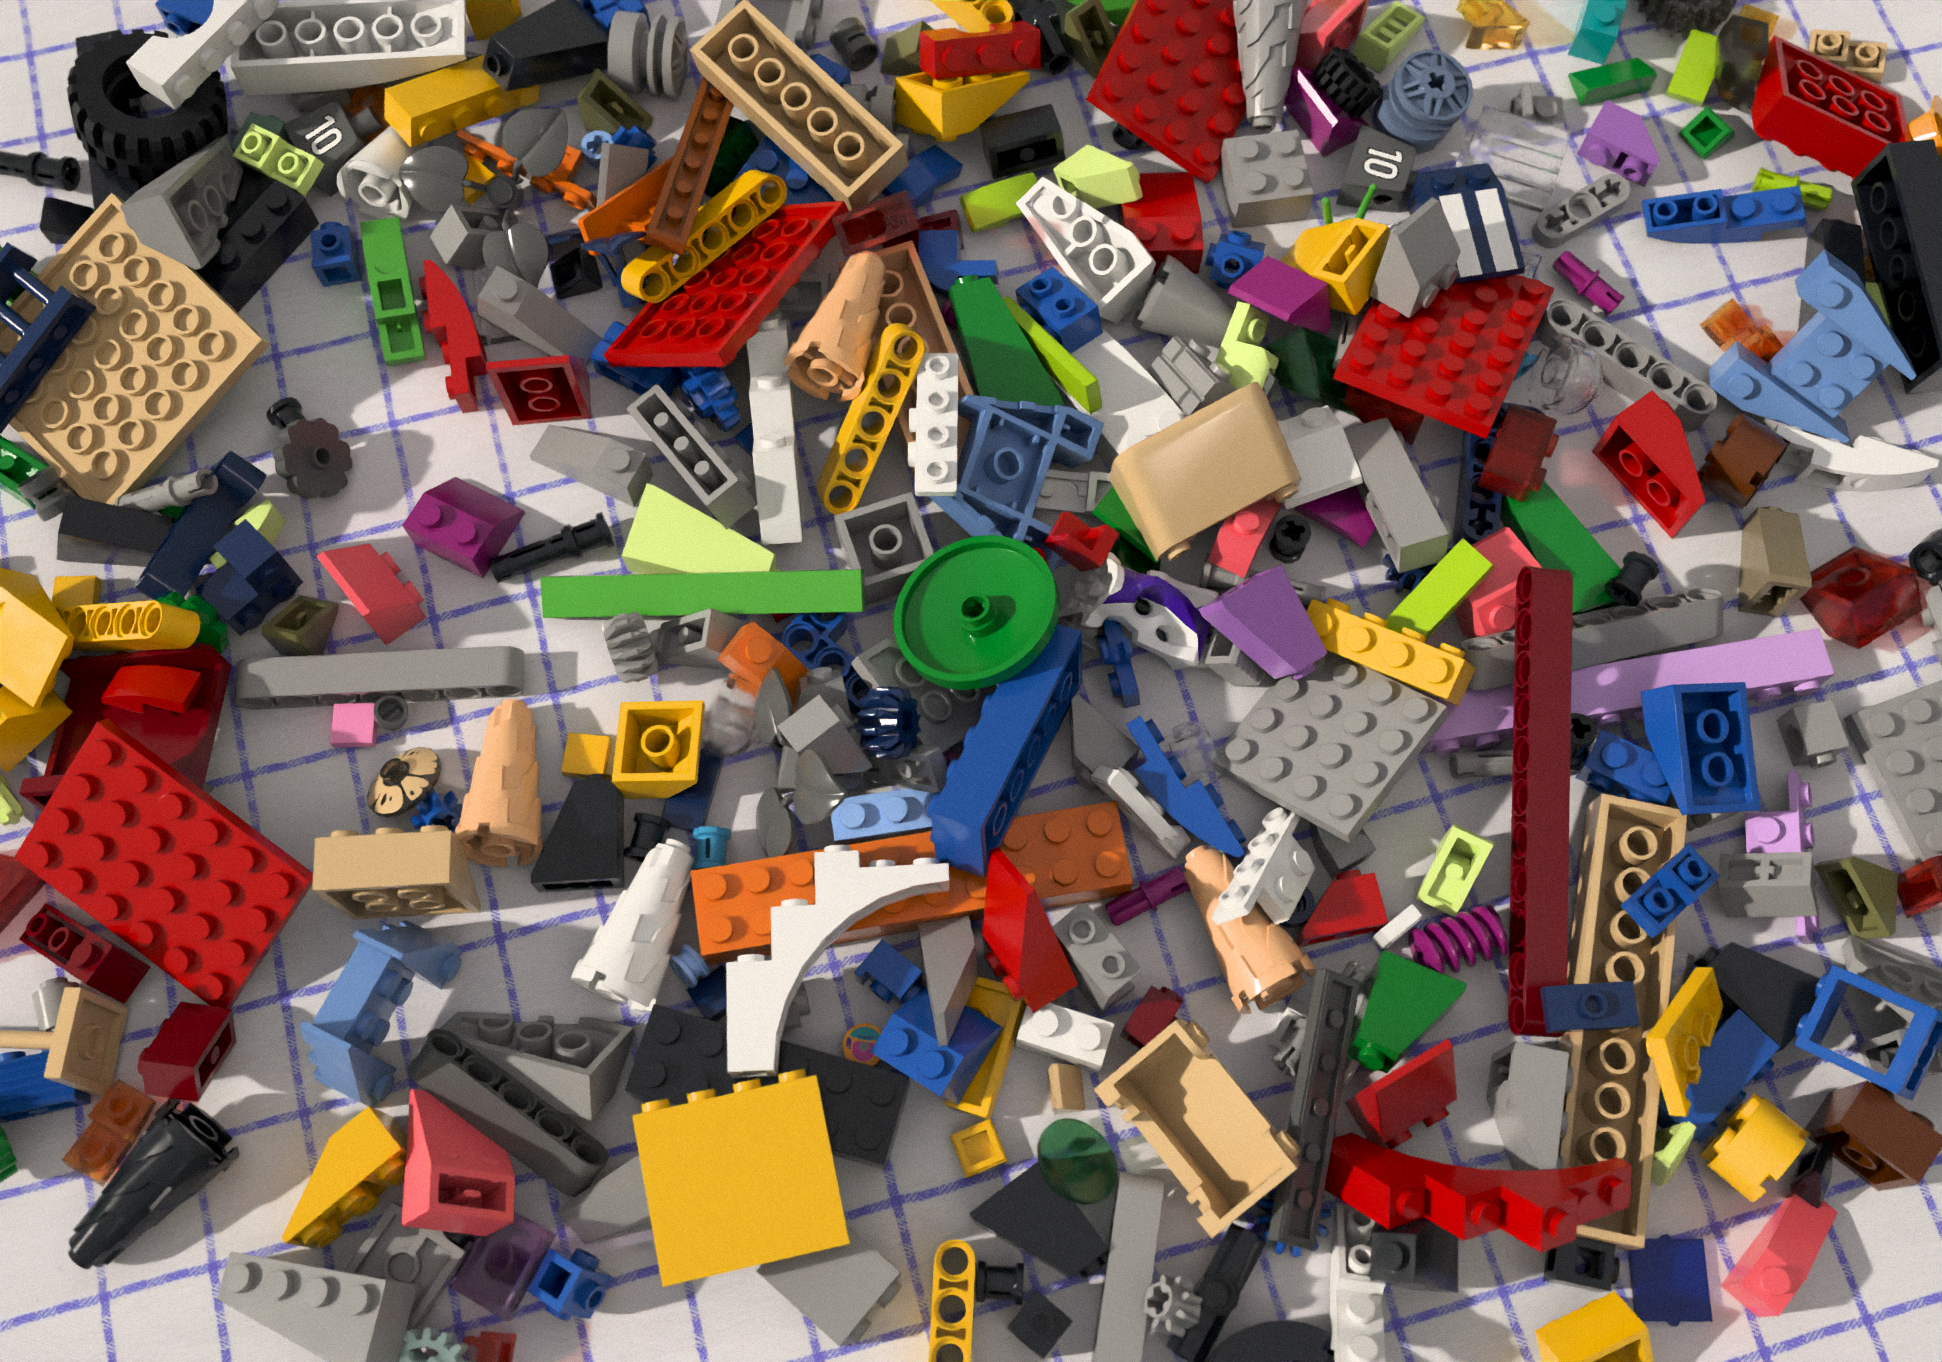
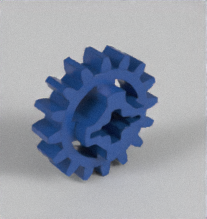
M679 367L678 371L685 379L679 384L680 389L701 419L709 417L711 422H715L718 429L724 432L740 423L742 420L738 414L740 411L733 403L734 400L739 398L738 393L722 368Z

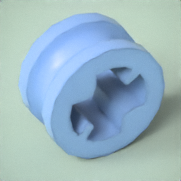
M600 130L592 131L582 139L581 150L585 157L584 160L593 169L600 170L601 154H594L597 151V147L602 146V142L614 143L610 139L612 136L609 133Z
M684 944L680 948L681 954L679 956L671 955L669 964L676 975L687 986L694 988L698 984L697 978L699 976L707 977L710 974V970L701 956L692 947Z

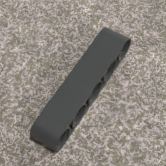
M431 1030L408 1066V1073L416 1084L567 1196L576 1197L588 1189L608 1160V1153L598 1140L449 1030Z

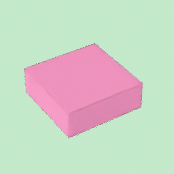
M375 703L334 704L330 744L334 748L376 747L378 724L374 719Z

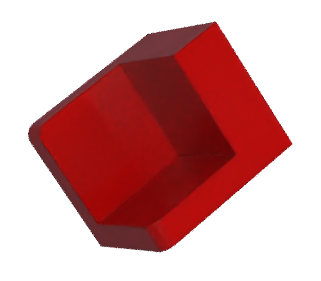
M1066 511L1060 514L1044 545L1082 572L1101 568L1120 533L1108 524L1090 528L1071 512Z

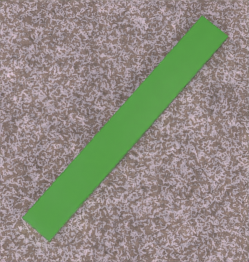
M864 569L540 577L543 618L613 617L621 613L627 614L635 611L642 616L690 615L710 608L725 614L865 611Z

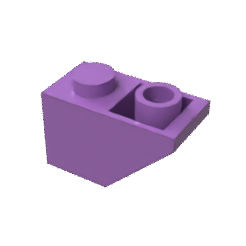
M1608 100L1605 101L1577 153L1578 156L1587 159L1590 163L1602 166L1621 175L1626 180L1638 183L1644 187L1660 161L1641 116Z

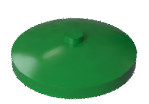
M982 535L962 539L933 553L909 576L898 596L894 610L893 625L895 638L899 649L911 667L929 682L957 690L989 687L1021 672L1044 650L1055 631L1059 618V589L1045 560L1027 544L1013 538L997 535Z

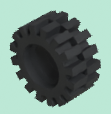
M1334 47L1312 71L1314 80L1318 81L1317 85L1319 88L1325 90L1324 94L1328 98L1331 97L1336 106L1340 105L1344 112H1350L1354 117H1361L1383 94L1379 81L1373 78L1375 75L1365 68L1366 65L1363 62H1358L1356 56L1353 54L1350 56L1349 52L1344 48Z

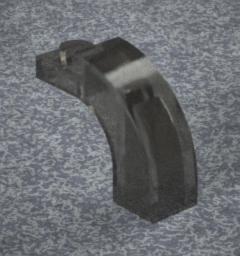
M1733 14L1722 27L1716 39L1714 82L1718 94L1726 103L1739 111L1752 115L1751 109L1763 65L1760 63L1768 56L1769 23Z

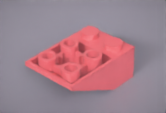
M410 1090L401 1226L486 1237L513 1223L515 1174L509 1153L427 1091Z

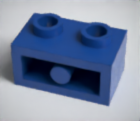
M1053 266L1015 290L1018 305L1070 354L1103 334L1098 305Z
M1602 729L1597 734L1594 742L1590 744L1588 755L1582 762L1579 772H1577L1575 777L1585 782L1589 788L1597 792L1609 793L1614 796L1661 806L1667 802L1671 793L1654 752Z

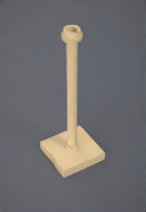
M64 987L54 1032L0 1030V1048L50 1050L43 1078L92 1095H110L117 1064V1055L129 1008L81 987Z

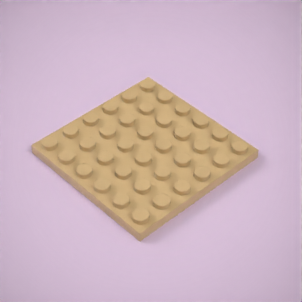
M113 193L105 199L37 275V278L55 293L60 286H63L86 298L96 306V309L9 422L50 466H54L61 475L60 477L80 498L115 505V501L120 495L129 494L142 488L270 345L193 268L141 244L134 230L125 221L124 213L120 208L124 201ZM25 289L10 307L32 324L46 305ZM0 320V350L8 356L22 337Z

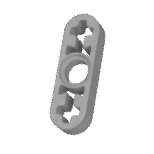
M1607 174L1546 209L1538 216L1533 226V239L1544 248H1557L1620 211L1631 192L1628 181L1620 175ZM1605 191L1607 193L1615 192L1617 194V197L1614 194H1611L1604 198L1601 203L1599 201ZM1583 205L1587 207L1591 216L1587 218L1578 217L1573 213L1572 206ZM1561 219L1563 220V223L1559 227L1558 231H1555L1554 229L1547 231L1545 229V226L1552 228L1558 225Z

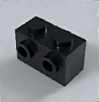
M1052 104L988 119L979 125L983 151L993 179L1066 160L1062 129Z

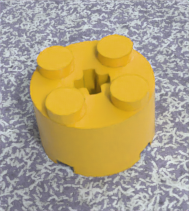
M1753 1094L1745 1104L1742 1102L1727 1118L1725 1123L1731 1128L1727 1127L1719 1137L1715 1135L1703 1148L1699 1156L1706 1161L1705 1165L1750 1202H1754L1767 1191L1761 1186L1765 1180L1770 1182L1772 1179L1777 1181L1804 1148L1807 1143L1804 1139L1809 1137L1810 1133L1765 1097L1760 1098L1757 1094Z

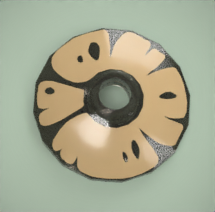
M416 747L406 750L387 761L370 784L367 794L368 807L377 816L390 818L404 814L417 806L430 794L439 779L442 769L440 757L431 748Z

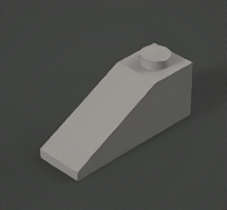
M496 266L477 297L478 317L551 356L571 355L583 358L584 364L587 366L591 359V352L601 340V337L534 285L499 266Z
M550 424L529 456L531 460L632 507H635L644 492L646 484L653 477L647 454L612 438Z
M969 915L917 923L921 957L939 1047L948 1045L978 978L977 958L984 957L981 932H972Z

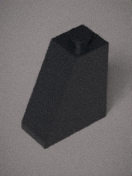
M67 495L58 531L56 560L146 567L168 534L172 518Z
M591 774L587 776V780L574 781L531 873V884L539 893L624 888V795L611 782V775Z
M1733 942L1719 949L1711 945L1693 961L1697 967H1713L1723 1002L1722 1013L1726 1015L1740 1009L1780 1046L1777 1052L1783 1050L1796 1037V1028L1804 1014L1810 1013L1817 998L1815 996V989L1820 978Z
M1043 1158L970 1212L969 1216L976 1225L1069 1279L1079 1273L1083 1280H1085L1105 1264L1100 1255L1109 1248Z
M1426 1218L1390 1230L1379 1225L1371 1232L1370 1281L1412 1290L1458 1293V1237Z

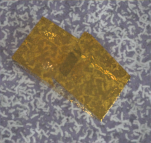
M1460 0L1456 9L1468 22L1474 24L1465 45L1467 49L1515 50L1521 45L1530 23L1503 0Z

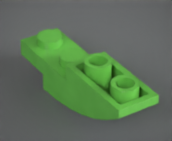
M393 217L360 222L369 286L385 363L387 366L426 360L400 218Z

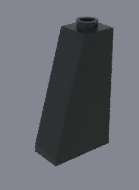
M555 0L491 35L482 69L505 91L590 74L596 68L601 71L608 70L610 31L577 0Z
M1822 218L1807 238L1804 270L1825 249L1854 270L1866 288L1861 225L1846 223L1839 219L1830 220ZM1801 299L1798 331L1818 312L1803 299Z

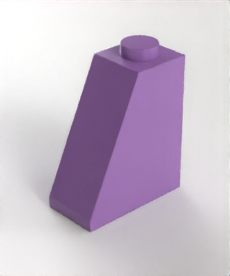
M1281 564L1255 574L1198 609L1204 619L1274 679L1287 675H1292L1294 680L1304 677L1316 669L1315 661L1328 654Z

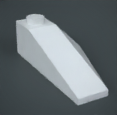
M1042 177L1016 203L1072 283L1098 305L1100 317L1117 324L1145 298L1156 262L1133 232L1045 177Z

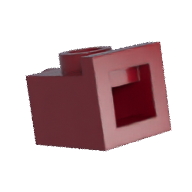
M1151 985L1124 1026L1120 1036L1141 1050L1170 1024L1179 1019L1175 1014L1184 1000L1167 987L1162 986L1158 990Z

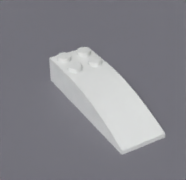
M466 0L278 1L280 5L274 10L273 14L249 35L244 44L238 46L231 53V69L245 96L323 92L357 88L430 72L466 60Z
M1102 328L1103 333L1071 353L1098 379L1102 399L1101 409L1090 414L1050 375L1049 377L1062 397L1063 406H1070L1104 423L1095 450L1111 469L1114 459L1120 453L1184 419L1186 416L1153 377L1124 347Z

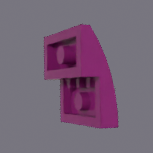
M1356 486L1304 503L1293 509L1363 548L1376 529Z

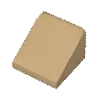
M1060 1063L1051 1064L1048 1068L1047 1076L1052 1112L1054 1114L1085 1110L1080 1068Z

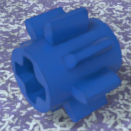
M637 124L628 130L621 125L610 138L614 142L613 144L649 149L647 170L658 159L655 155L656 152L653 150L657 145L656 140Z
M431 789L430 794L421 800L415 799L414 803L418 808L419 814L410 817V821L415 829H420L427 825H441L447 827L448 830L455 834L456 827L460 822L459 819L463 805L457 804L458 799L453 791L443 795Z

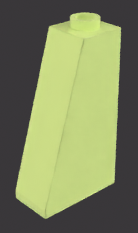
M646 484L622 553V558L628 571L638 574L782 571L778 569L775 554L730 528L726 530L720 522L657 486Z

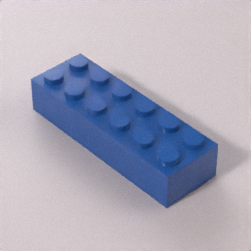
M1057 624L1050 641L1040 655L1021 672L998 683L994 694L988 693L985 697L981 709V718L977 726L972 725L968 729L964 740V750L960 758H954L951 761L946 774V784L942 792H936L929 803L927 815L932 821L930 840L934 843L935 855L940 863H948L949 866L983 878L988 871L990 850L996 846L1000 848L1070 708L1071 699L1077 694L1082 684V631Z

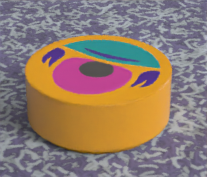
M868 1023L858 1024L850 1028L845 1034L842 1044L845 1058L874 1067L879 1065L882 1059L870 1051L882 1031Z

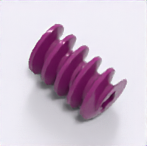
M1487 905L1486 908L1484 906H1476L1471 910V914L1462 911L1455 916V920L1452 917H1445L1440 920L1439 925L1430 922L1424 926L1423 931L1420 928H1413L1408 932L1409 948L1414 962L1444 974L1443 964L1447 963L1452 972H1459V958H1463L1470 968L1475 967L1476 952L1480 954L1485 962L1491 961V947H1494L1502 957L1508 954L1507 935L1499 914L1491 905Z

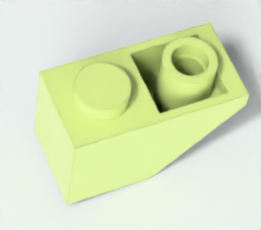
M1089 144L1053 168L1059 186L1094 209L1137 201L1143 197L1139 184L1140 174L1133 163Z

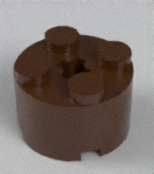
M1739 412L1726 431L1728 434L1722 441L1717 440L1704 459L1706 462L1697 474L1702 486L1743 509L1769 477L1768 474L1774 465L1778 464L1791 442L1751 417Z

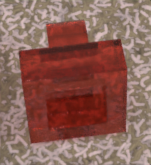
M481 1331L480 1336L465 1337L463 1343L475 1346L478 1349L476 1362H512L517 1334Z

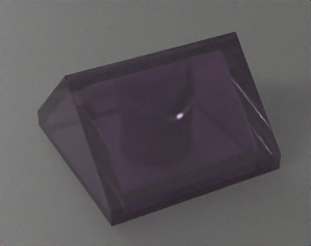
M514 1211L513 1223L486 1237L476 1235L449 1287L501 1319L511 1322L550 1249L557 1232Z

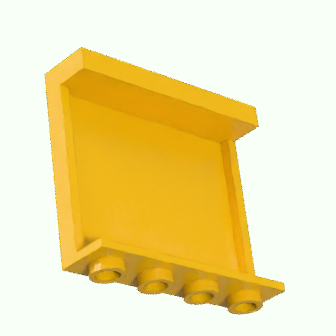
M805 1069L778 1074V1084L761 1087L760 1079L733 1084L734 1093L716 1097L714 1089L687 1094L688 1103L670 1107L669 1098L641 1104L642 1113L632 1115L663 1287L850 1244L816 1075L806 1077Z

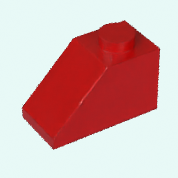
M1355 869L1335 875L1336 880L1332 881L1325 890L1310 918L1296 937L1295 942L1300 948L1374 933L1382 929L1388 923L1375 872L1361 875V871Z

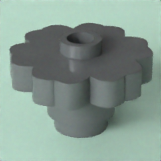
M302 418L291 421L285 428L279 431L278 438L281 445L273 450L275 470L278 475L287 480V487L290 492L308 500L316 497L327 498L335 496L340 489L346 487L347 477L344 472L352 468L353 462L350 456L349 444L339 440V431L335 425L328 423L323 418L309 421Z

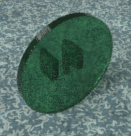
M1064 1118L1052 1122L1041 1133L1037 1145L1038 1162L1044 1177L1056 1192L1069 1201L1082 1205L1099 1203L1111 1194L1117 1182V1163L1111 1147L1096 1129L1080 1120Z

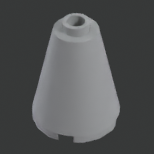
M1167 255L1165 262L1162 261L1152 278L1143 301L1144 307L1142 311L1137 309L1132 325L1142 330L1170 337L1178 336L1186 341L1195 338L1206 346L1220 349L1235 309L1176 258Z

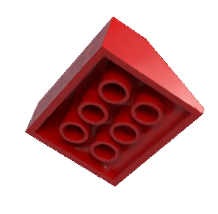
M1776 35L1772 37L1768 45L1751 109L1753 130L1760 138L1768 142L1773 140L1787 146L1793 154L1799 157L1808 156L1819 161L1825 169L1831 172L1840 171L1850 176L1853 180L1888 143L1911 141L1900 95Z

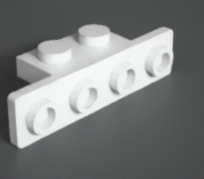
M924 353L917 369L916 408H909V432H916V442H908V466L915 467L914 489L916 496H955L957 494L959 369L957 353Z
M1279 807L1269 812L1262 819L1263 825L1259 833L1248 844L1249 850L1245 858L1234 869V877L1231 883L1218 898L1219 904L1211 917L1216 925L1249 914L1256 900L1275 925L1290 919L1316 868L1309 854L1301 848L1292 836L1301 816L1288 809L1284 810L1282 807Z

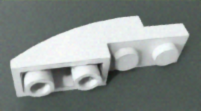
M1778 424L1773 429L1774 432L1791 442L1780 461L1798 467L1795 481L1818 487L1858 492L1901 489L1920 484L1938 467L1939 463L1938 459L1925 456L1920 451L1896 447L1876 437L1860 435L1850 446H1847L1837 439L1812 435L1796 426Z
M1336 1203L1334 1213L1330 1275V1350L1334 1351L1335 1362H1386L1382 1295L1386 1284L1370 1281L1371 1232L1380 1224L1350 1205Z

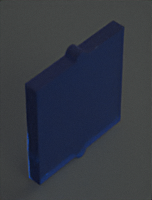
M1663 1234L1659 1236V1239H1645V1245L1642 1249L1628 1251L1633 1310L1642 1322H1668L1670 1326H1678L1680 1322H1713L1703 1239H1671L1668 1234Z

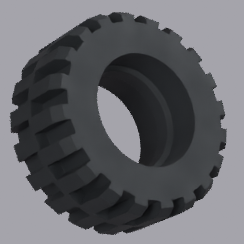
M132 29V34L122 35L121 31L108 35L109 39L104 42L98 39L89 45V53L86 51L81 52L75 60V66L69 71L67 94L77 138L82 141L83 149L88 155L97 158L98 164L107 170L113 171L114 168L118 169L120 176L132 180L134 176L142 177L143 182H152L215 139L228 133L224 82L221 81L220 72L217 70L196 89L190 98L182 103L183 106L179 110L166 117L142 119L129 116L116 109L121 102L130 97L151 94L140 87L126 62L152 36L168 38V34L155 30L154 34L144 33L143 29Z

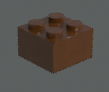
M1868 1080L1829 1092L1805 1128L1810 1133V1136L1807 1138L1816 1145L1827 1139L1833 1142V1157L1877 1191L1920 1183L1942 1148V1135L1934 1130L1935 1126L1928 1118L1917 1112L1908 1111L1894 1100L1895 1096L1891 1091Z

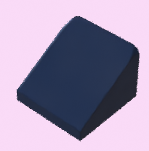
M721 965L707 977L699 980L694 988L689 987L686 989L704 1018L716 1022L727 1015L726 969Z

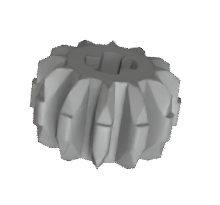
M636 611L627 614L621 613L613 616L610 620L604 621L602 627L603 635L620 680L624 683L639 682L658 673V659L642 615Z

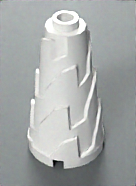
M667 839L665 844L658 843L654 849L648 852L627 891L624 890L605 925H600L583 958L577 962L571 976V980L576 981L575 984L619 1005L620 1002L627 1003L631 999L633 1003L630 1009L651 1013L653 1004H656L658 1001L657 995L672 955L669 953L682 916V913H679L691 880L690 871H692L691 867L694 859L689 855L691 850L689 846L674 839Z

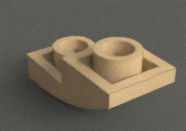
M1811 30L1809 52L1869 81H1882L1887 43L1849 41L1851 31Z

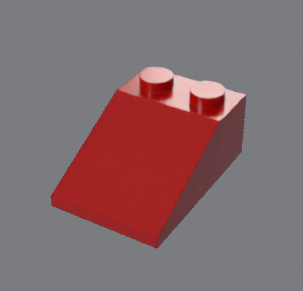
M1189 172L1139 173V184L1143 197L1137 201L1118 204L1120 225L1133 232L1155 260L1156 264L1152 275H1155L1162 261L1165 262L1167 255L1176 258L1192 273L1199 274L1204 247L1201 213L1193 175Z
M563 355L486 362V370L513 426L591 419L590 378L583 358Z
M1653 390L1619 413L1592 450L1595 456L1671 538L1679 534L1706 502L1681 421L1674 414L1671 405L1665 400L1660 399Z
M998 846L991 849L982 937L990 952L985 954L984 958L997 978L1004 974L1005 977L1002 978V981L1013 1000L1016 1002L1022 998L1034 1013L1076 987L1078 983L1035 889Z
M1447 1038L1344 1102L1367 1140L1377 1145L1386 1143L1387 1147L1392 1150L1413 1137L1408 1130L1410 1127L1423 1121L1428 1128L1449 1115L1445 1106L1457 1100L1453 1045Z

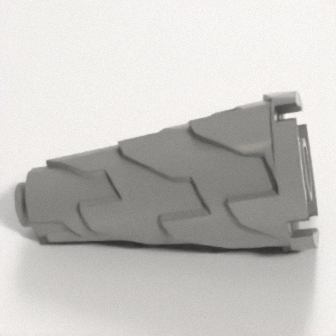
M1233 0L1239 64L1246 97L1247 122L1253 124V129L1271 131L1276 128V124L1282 122L1285 97L1288 93L1292 67L1297 55L1301 24L1306 11L1307 0Z

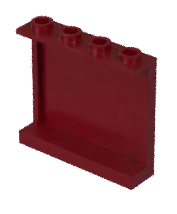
M196 643L184 649H161L140 652L121 651L112 655L94 657L84 655L75 659L63 660L59 669L71 679L65 703L73 713L57 727L44 776L23 778L19 794L43 811L97 721L107 718L203 790L232 665L211 644ZM160 665L200 672L202 675V685L185 714L149 705L144 714L103 704L101 701L102 695L120 667Z

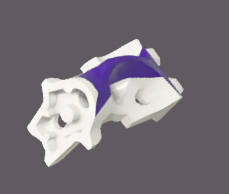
M1109 552L1101 568L1087 570L1073 577L1070 597L1066 605L1060 610L1059 618L1065 617L1072 621L1075 615H1079L1082 617L1081 625L1086 628L1101 627L1104 620L1117 621L1132 633V644L1160 656L1170 664L1173 670L1192 666L1205 669L1209 668L1203 662V659L1207 657L1205 652L1209 650L1207 646L1209 643L1206 642L1208 632L1213 634L1212 630L1215 627L1202 617L1198 609L1216 599L1219 594L1215 591L1177 581L1165 572L1149 570L1147 574L1138 573L1121 565L1120 560L1113 553ZM1144 599L1150 604V611L1147 615H1140L1136 612L1135 604L1138 600ZM1157 628L1166 633L1165 642L1157 637Z

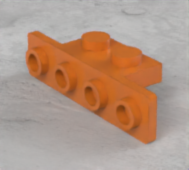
M461 129L458 130L456 137L464 146L463 152L466 155L482 163L486 158L496 163V168L502 173L512 177L513 165L517 159L505 151L503 143L499 148ZM567 145L560 165L555 171L543 177H535L523 165L521 166L520 175L529 179L530 185L548 195H550L551 191H554L564 196L563 200L567 204L581 211L585 207L591 210L596 208L597 199L594 194L571 183L585 158L581 151Z
M674 156L578 219V226L584 241L600 237L610 238L612 235L622 232L646 231L647 233ZM645 237L637 239L640 243L645 244ZM588 250L591 256H598L601 254L599 252Z

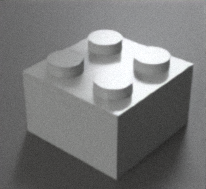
M1298 129L1224 139L1219 171L1233 229L1307 219L1314 192Z
M912 492L834 516L837 537L848 568L864 569L865 605L900 594L909 576L925 559L934 553Z

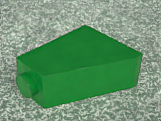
M1383 950L1370 972L1372 980L1366 985L1350 1038L1347 1057L1358 1061L1361 1066L1367 1069L1388 1073L1452 1010L1465 992L1467 983Z

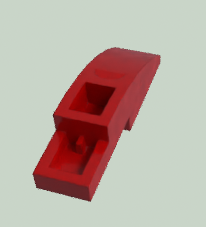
M424 260L425 276L419 277V286L423 299L427 300L428 310L422 312L423 322L427 334L433 333L439 347H442L446 365H450L451 376L445 377L449 399H456L462 413L478 411L475 376L488 375L486 370V362L488 360L482 338L456 286L432 260Z

